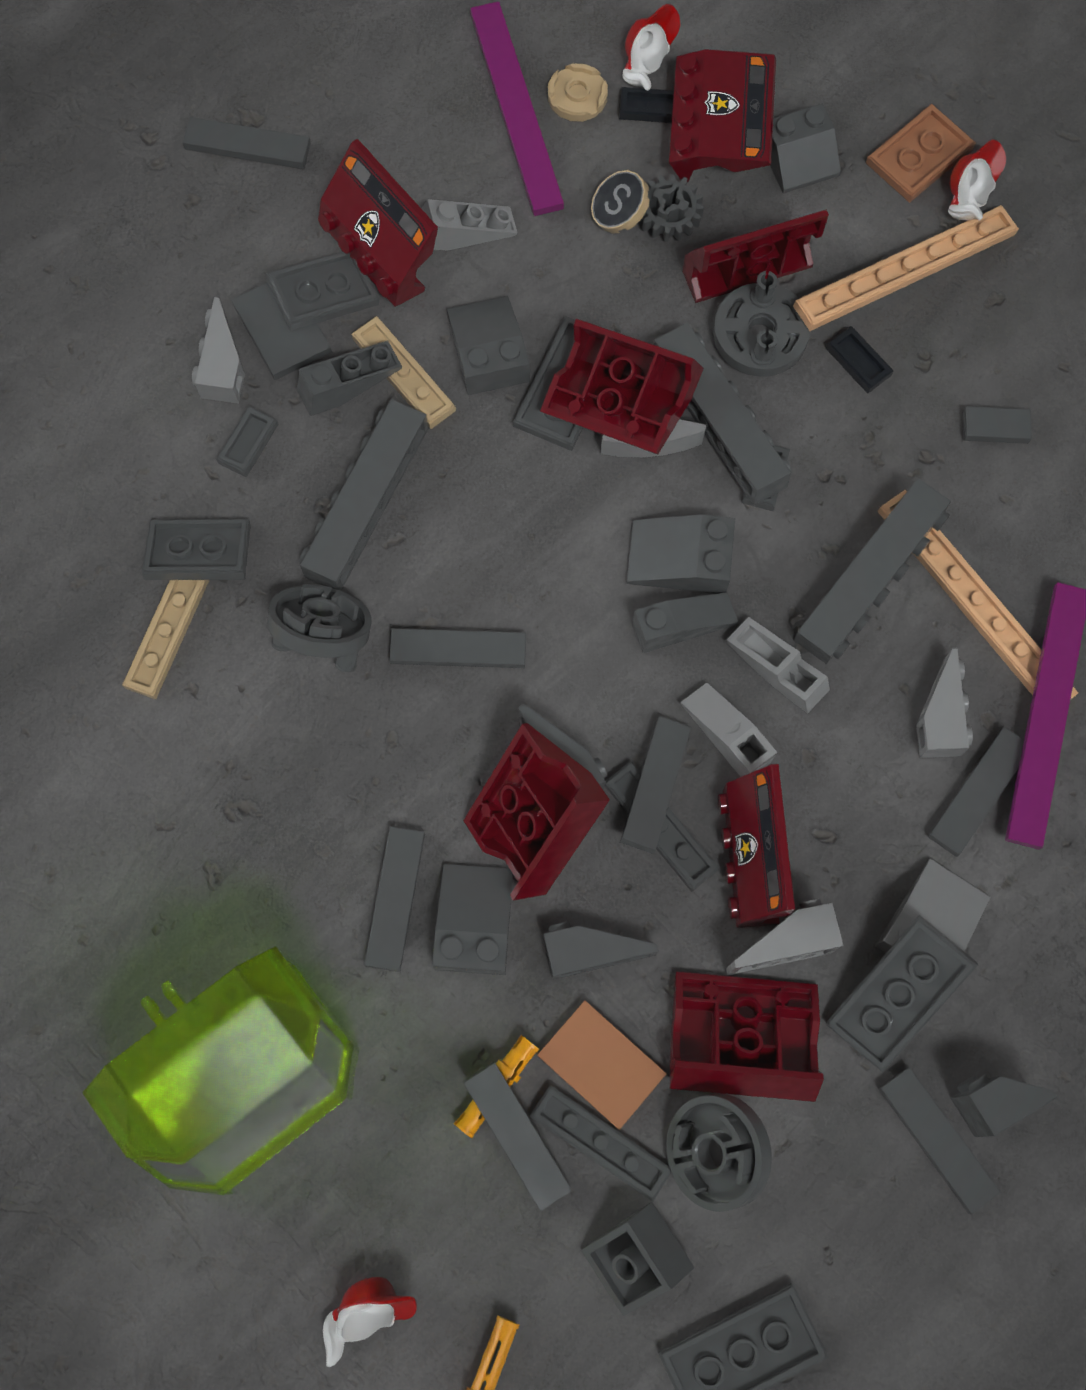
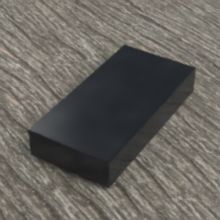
M622 87L619 120L672 123L674 90L649 89L647 91L644 88Z
M852 326L827 343L826 350L867 394L891 377L894 372Z

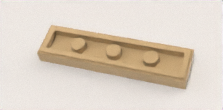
M377 316L352 333L353 340L361 349L387 340L389 341L402 365V369L387 377V380L413 409L427 415L428 427L430 429L456 411L452 401Z
M209 580L169 581L122 684L125 689L157 699Z

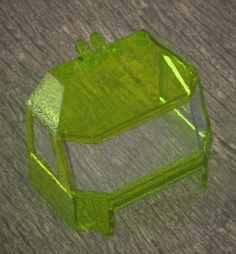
M274 946L237 965L188 1003H186L169 980L161 985L162 992L178 1011L166 1019L154 999L148 995L143 998L140 1003L157 1027L105 1065L82 1092L126 1158H130L170 1189L228 1195L233 1194L230 1190L346 1099L352 1100L359 1047L299 965L278 947Z

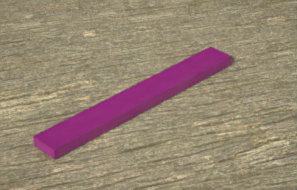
M500 2L471 7V18L533 215L538 216L563 210L564 202Z
M1059 582L1053 588L1005 837L1007 842L1038 850L1042 849L1044 845L1086 619V589Z

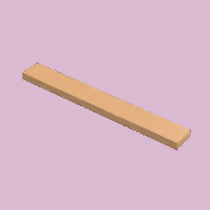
M1000 205L983 213L981 220H968L795 300L793 307L808 330L812 331L1014 236L1019 228L1003 206Z
M906 490L879 508L878 513L884 520L907 493ZM932 528L926 536L930 542L919 556L915 555V557L1033 695L1042 649L940 530L936 531ZM1074 687L1072 689L1071 699L1078 694L1077 690Z

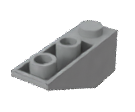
M427 199L421 208L438 226L434 250L448 251L517 235L512 211L508 206Z
M214 297L212 309H207L205 326L207 331L205 337H201L199 342L200 361L199 366L193 368L192 384L196 386L202 399L239 404L245 373L220 299Z
M952 649L944 658L916 724L920 758L957 757L963 755L969 749V746L972 745V728L970 725H967L965 715L969 708V699L967 693L962 690L961 681L964 679L965 666L963 660L959 659L958 649Z
M705 683L680 702L740 777L766 767L776 756L777 751L758 728L708 683Z

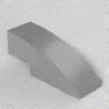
M679 419L658 455L603 435L601 454L643 458L685 451L702 445L706 424Z
M750 617L726 640L728 645L761 677L807 714L830 690L828 677L801 659L800 651Z

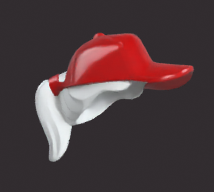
M665 4L649 18L637 19L631 26L625 41L628 62L622 74L623 79L628 84L644 87L647 91L651 88L648 74L656 72L660 68L663 58L669 53L670 45L680 29V16L673 5Z
M995 139L988 141L977 152L963 156L955 165L949 183L953 200L950 203L948 212L953 218L963 221L981 220L983 218V213L979 207L986 205L989 194L995 189L996 181L1006 164V154L999 141Z
M383 1277L365 1278L353 1284L344 1294L340 1306L331 1311L324 1321L323 1338L326 1349V1366L332 1367L339 1361L345 1342L364 1340L382 1327H391L395 1320H406L413 1317L417 1310L415 1298L411 1296H396L392 1284Z

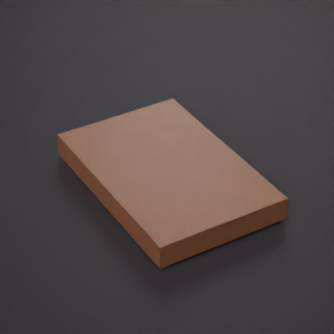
M931 104L867 157L866 164L910 203L953 167L963 156H966L973 150L976 142Z
M586 1001L579 1006L537 1055L618 1130L622 1128L667 1074Z

